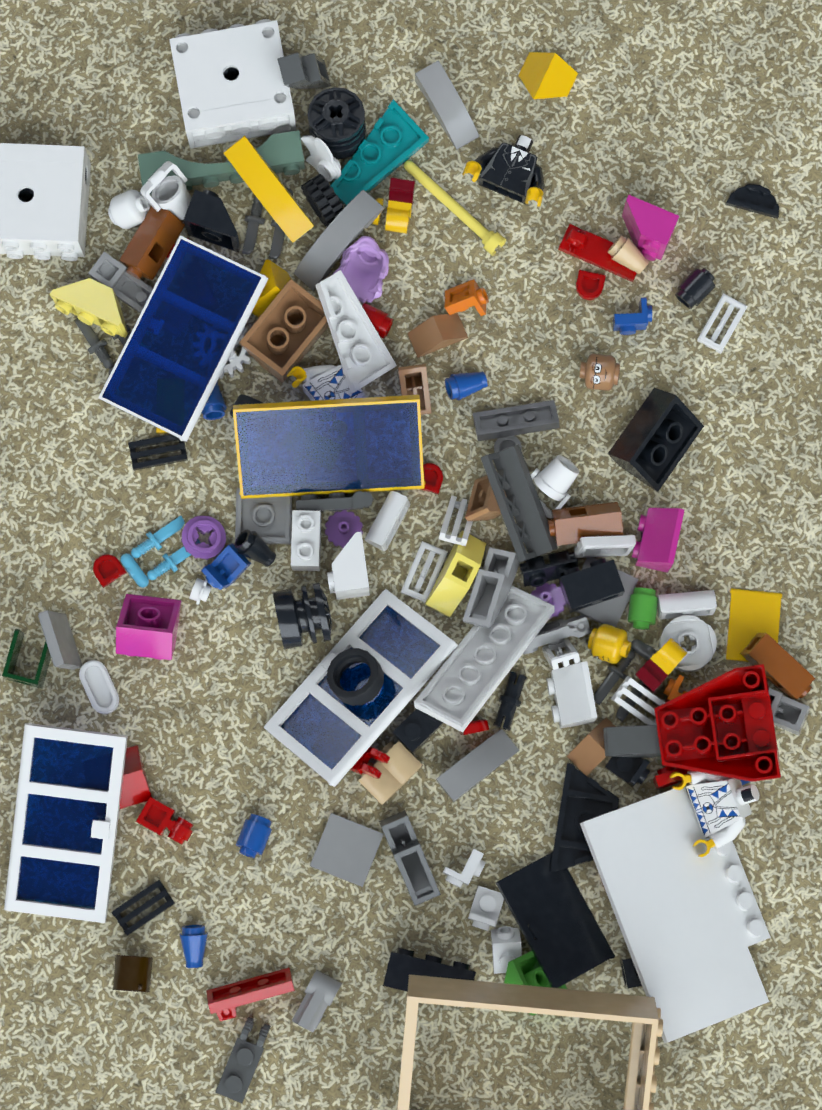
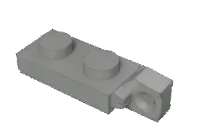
M582 614L567 620L562 618L545 624L523 654L533 653L538 650L539 646L545 644H560L565 640L564 638L570 636L580 638L590 633L587 617Z

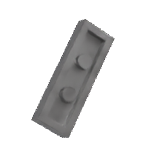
M554 400L473 413L478 441L560 428Z

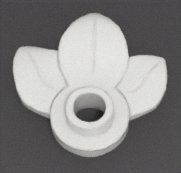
M302 136L301 140L310 152L306 161L319 174L323 175L325 180L332 181L333 179H338L341 176V165L333 157L328 146L317 137Z

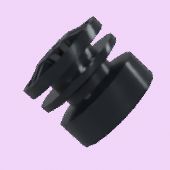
M333 87L321 91L309 104L307 116L310 136L321 139L336 159H344L354 155L366 137L365 110L359 97L346 88Z
M320 583L313 584L315 597L308 598L306 585L301 586L300 600H295L291 589L272 592L284 650L301 647L303 644V633L306 632L309 633L313 644L317 643L316 630L322 629L324 642L331 640L332 620L327 597L322 591Z

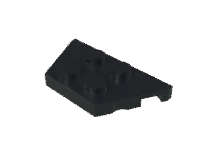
M571 763L566 765L550 872H557L593 861L594 859L580 823L617 810L619 798L616 795L602 788L598 782L584 775Z

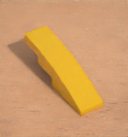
M245 135L223 152L292 243L314 227L312 221Z

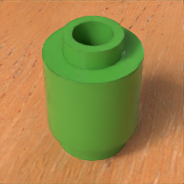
M634 588L633 594L630 595L628 622L633 623V628L649 630L650 625L656 624L658 605L656 590Z

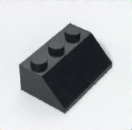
M653 388L610 449L608 455L621 468L658 492L704 425L677 395Z

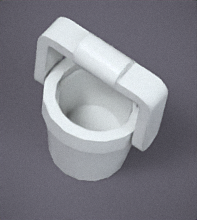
M170 161L165 162L158 168L140 190L142 196L157 212L161 208L169 210L179 220L184 219L192 199L185 185L188 179ZM171 170L177 175L166 177Z
M557 455L542 471L536 468L531 474L532 480L534 479L535 484L546 495L554 500L561 501L556 509H561L571 497V495L567 494V491L578 476L579 470L570 460ZM540 500L546 517L552 518L551 510Z

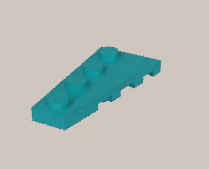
M393 99L387 111L376 122L374 129L366 140L364 139L353 158L342 169L341 176L332 183L331 187L339 197V201L346 207L362 190L369 193L429 142V137Z

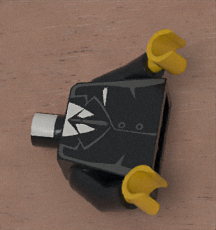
M519 135L514 146L503 142L499 148L493 147L474 161L467 162L462 175L464 176L466 173L472 174L473 182H476L479 177V185L525 205L528 204V201L534 200L538 203L537 207L541 206L545 187L542 168L537 164L538 157L529 153L533 144V140L529 137Z

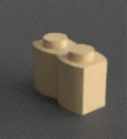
M390 741L381 750V752L390 757L387 764L379 761L375 764L370 761L367 764L377 768L382 773L379 779L362 773V777L358 780L382 806L423 766L400 741L395 745Z

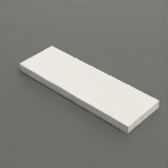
M511 586L504 605L491 628L474 625L414 701L415 708L463 732L555 612L554 606Z

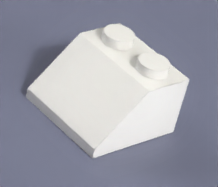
M356 532L333 561V572H327L330 594L336 593L337 600L370 595L362 532Z
M580 662L552 670L550 673L551 678H546L549 695L554 694L556 705L551 706L554 723L559 722L560 729L594 723L597 719V712L588 662Z

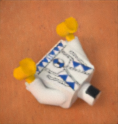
M330 364L307 368L295 366L286 375L287 377H296L297 380L291 384L294 388L305 382L302 385L303 391L311 401L365 398V393L362 389L351 394L342 365L334 366ZM353 411L336 412V420L327 421L330 424L329 433L332 430L339 432L336 438L338 441L342 440L346 432L354 428Z
M688 771L686 775L680 772H673L669 776L670 778L676 776L682 778V783L678 786H672V788L681 790L686 786L704 838L709 837L707 841L700 839L693 844V847L699 843H703L706 846V852L698 855V857H705L712 847L717 849L734 840L745 826V817L751 815L749 803L759 800L757 787L754 784L743 787L739 779L696 771Z

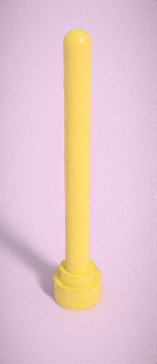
M408 160L404 163V169L482 239L484 249L491 256L496 253L495 249L498 245L502 247L506 243V239L499 232L488 231L414 162Z

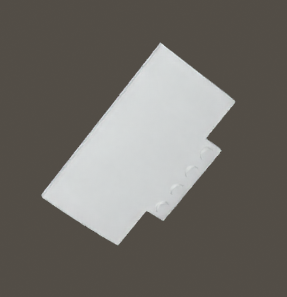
M685 787L681 790L672 789L580 823L644 992L648 997H655L656 1008H661V1019H663L662 1039L664 1043L681 1038L769 1002L748 949L751 945L771 938L733 841L717 849L712 847L705 857H698V855L706 852V846L703 843H699L693 847V844L700 839L707 841L709 837L704 838Z

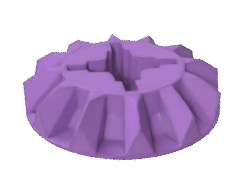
M197 516L189 520L184 526L181 542L186 552L193 555L195 559L208 560L218 556L226 543V533L221 523L210 516ZM212 531L208 538L209 545L205 542L195 544L199 538L197 532L205 535Z

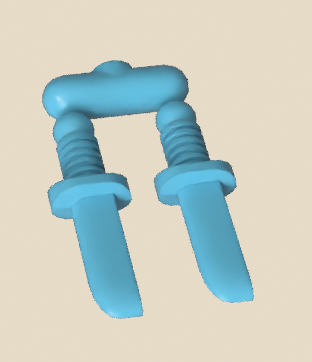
M179 516L154 534L149 531L146 534L149 539L133 548L131 555L125 553L121 556V563L139 587H146L149 584V579L156 580L165 571L167 572L172 569L173 572L179 570L176 565L191 556L189 552H186L184 546L170 556L166 553L162 556L165 561H162L153 570H149L147 576L134 560V558H139L142 554L147 553L151 548L161 549L160 543L184 526L185 522L182 516Z

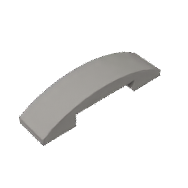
M362 190L319 236L293 274L312 291H315V285L326 279L332 271L331 268L343 255L344 251L353 243L364 228L367 229L384 207L365 190Z
M103 252L88 272V275L95 281L112 288L118 299L141 314L153 288L141 279L139 280L128 274L126 266L106 252ZM162 301L155 315L166 321L163 330L177 338L193 318L191 314Z

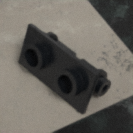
M568 550L549 554L550 564H545L543 556L532 558L519 564L521 574L523 575L524 587L542 586L548 581L560 579V577L564 576V571L578 567V560L575 558L574 551L568 552Z

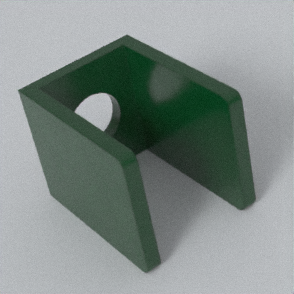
M15 629L2 676L9 681L43 689L51 660L47 643L45 641L35 680L14 675L24 638V633L19 629Z

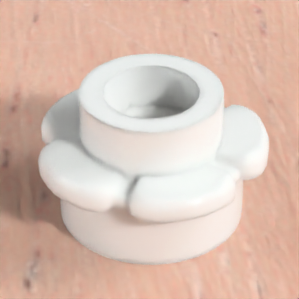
M197 578L189 599L197 601V605H199L200 600L206 602L212 586L207 585V579Z

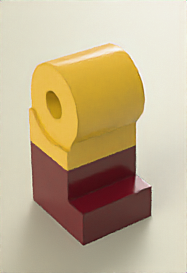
M391 178L385 231L407 234L415 192V181Z
M670 638L635 675L654 692L686 656L687 652Z

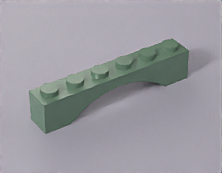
M299 130L272 134L261 146L256 148L275 173L284 172V175L290 176L300 173L301 169H305ZM165 150L138 154L142 187L156 170L167 161L175 164L188 179L185 182L188 191L193 189L192 186L202 184L206 188L218 186L219 182L230 180L233 184L245 182L230 161L211 164L190 162L175 157ZM171 170L166 177L177 175Z

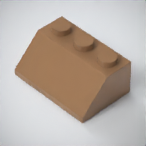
M290 279L241 339L239 344L261 367L283 383L287 379L286 375L300 363L329 327L322 304Z

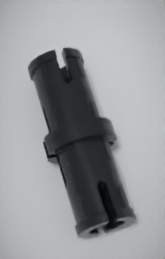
M515 672L509 673L504 694L500 695L499 698L501 704L493 726L501 728L503 718L506 716L503 729L507 731L511 730L516 708L521 705L519 698L527 679L526 676L519 674L517 683L514 685L517 677Z

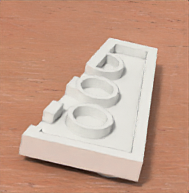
M340 270L316 284L315 286L352 394L397 365L342 271Z

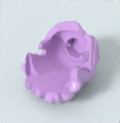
M362 236L344 251L340 262L341 265L333 274L341 270L357 299L361 303L366 301L371 303L382 295V280L388 274L389 257L385 250L380 249L375 239L369 236Z

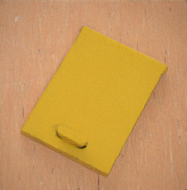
M730 589L731 599L726 660L748 662L740 653L757 633H767L778 643L782 593Z

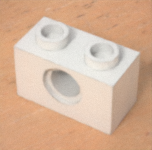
M292 510V571H320L321 511Z

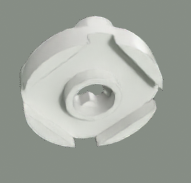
M694 615L676 617L664 628L659 641L660 649L670 638L680 645L684 641V637L689 636L690 640H695L696 645L691 647V651H686V656L674 669L683 672L700 670L712 659L715 653L717 640L714 630L709 624H706Z

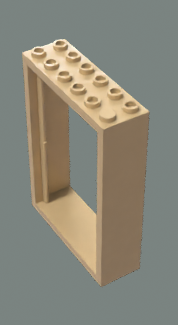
M409 975L397 1110H409L419 1003L632 1022L623 1110H654V1103H651L652 1093H656L657 1075H654L655 1065H659L660 1060L658 1037H662L663 1033L661 1008H656L655 997Z

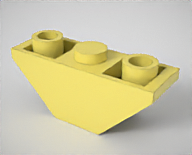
M88 278L51 291L50 296L55 302V308L63 314L69 315L72 313L87 325L91 326L94 323L100 326L108 335L115 336L117 334L126 338L128 332L120 302L112 288Z
M463 530L460 532L458 536L459 538H462L464 533ZM469 534L466 547L454 544L425 603L426 606L447 617H451L470 589L481 566L486 547L485 542Z

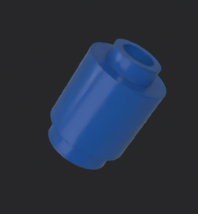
M251 814L249 820H245L236 842V846L240 847L239 853L250 858H255L256 854L262 855L272 831L270 828L272 822L264 817Z

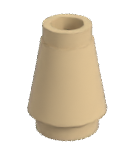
M621 235L608 250L612 260L635 271L637 274H640L649 263L629 237L625 239Z

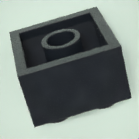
M195 190L183 219L188 236L239 253L241 246L238 233L222 199L213 191L203 190L201 192Z

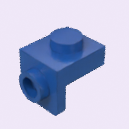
M643 297L640 299L639 313L614 314L612 320L613 331H620L621 335H633L636 333V330H646L648 322H652V306L647 305V298Z
M232 543L211 564L206 565L201 571L211 586L222 590L235 582L250 566L251 562L245 556L238 554V549Z

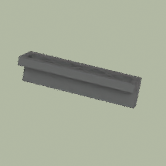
M514 445L500 452L481 457L519 562L558 549L554 536H550L548 521L520 445Z

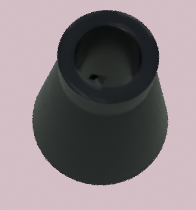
M246 529L239 534L235 541L234 547L238 549V554L259 562L265 567L270 566L276 558V553L267 546L256 531Z

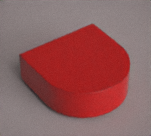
M579 270L576 282L578 295L585 300L598 298L603 291L606 275Z
M433 463L423 464L425 486L424 489L420 490L439 495L443 482L442 470Z
M110 554L98 557L93 565V572L103 588L127 573L119 560Z
M488 720L471 721L463 732L460 731V735L489 730Z

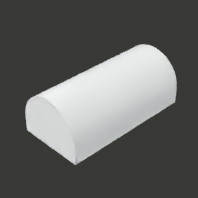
M395 491L389 492L364 539L367 543L382 551L387 550L410 507L408 498Z
M714 590L657 595L658 617L660 620L673 619L683 615H713L717 607Z

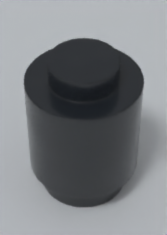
M695 268L678 286V292L675 296L688 309H692L694 305L698 306L715 288L713 282L715 278L708 270Z

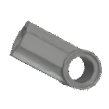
M316 970L305 990L306 995L292 1021L314 1032L327 1006L332 1004L342 983Z

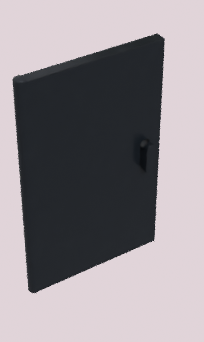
M552 853L497 881L496 885L551 987L559 988L603 962L615 958V955L568 868L557 872H550Z

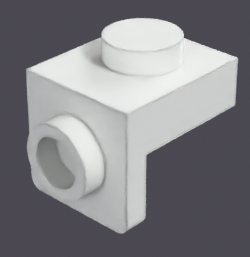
M473 849L461 874L445 867L443 873L448 875L446 881L461 888L463 883L468 886L473 875L479 878L486 864L485 861L481 860L484 854Z
M502 926L491 930L494 974L506 973L508 962L522 956L519 928H512L510 926Z

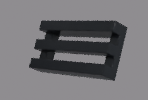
M173 435L128 443L134 471L188 461L185 441H181ZM179 440V444L139 452L135 450L136 448ZM181 451V455L139 463L137 461L138 458Z
M158 880L113 910L112 914L123 928L125 934L129 936L173 906L175 902L162 882ZM157 888L160 890V893L125 917L121 916L120 913ZM162 898L166 899V903L128 927L126 923Z

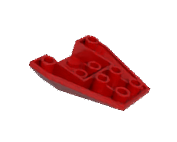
M764 664L735 668L654 708L663 766L750 782L781 778L771 698Z

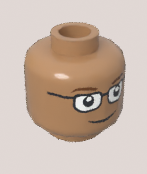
M590 354L587 362H581L580 378L585 379V386L588 389L610 391L613 385H618L620 363H616L614 356Z

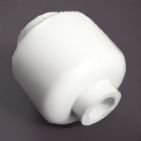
M128 190L111 199L108 214L115 225L122 229H130L144 221L150 209V204L137 190Z

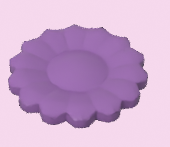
M346 510L336 511L334 515L329 516L328 522L325 523L327 528L325 534L328 536V541L333 542L334 546L344 548L356 532H362L363 534L361 530L363 524L360 522V518L354 515V512H347Z
M545 583L543 586L536 587V590L531 592V595L554 606L555 612L549 619L557 617L560 612L564 611L566 601L561 587H557L556 584L552 583L549 585Z

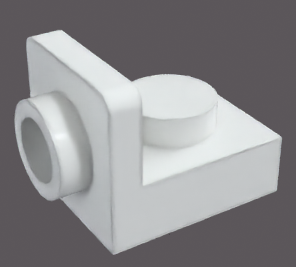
M478 886L468 919L473 920L472 926L486 931L489 930L490 926L496 927L504 901L500 892Z

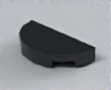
M747 184L744 187L738 188L730 194L725 204L776 219L779 217V204H777L771 191L761 185Z

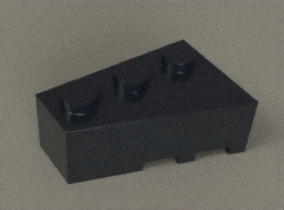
M398 948L397 953L391 952L383 986L408 992L409 975L474 981L476 972L470 970L471 965L454 961L453 966L441 964L443 958L426 954L424 960L414 957L415 951Z

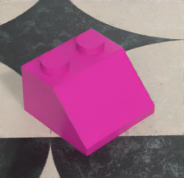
M628 195L622 217L633 244L643 254L645 259L655 261V259L662 260L679 216Z
M648 508L646 515H640L637 531H642L640 542L636 541L632 551V557L637 558L635 566L668 573L674 563L685 509Z
M126 594L116 626V654L148 657L157 660H172L176 645L181 600Z

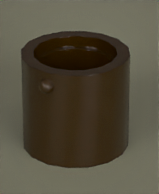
M116 955L112 990L150 992L153 957Z

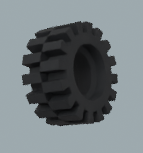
M321 174L301 185L307 202H309L322 224L328 227L344 209L334 189Z

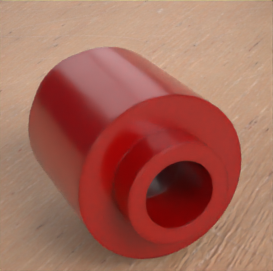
M364 303L362 307L379 336L385 339L394 319L388 317V313Z

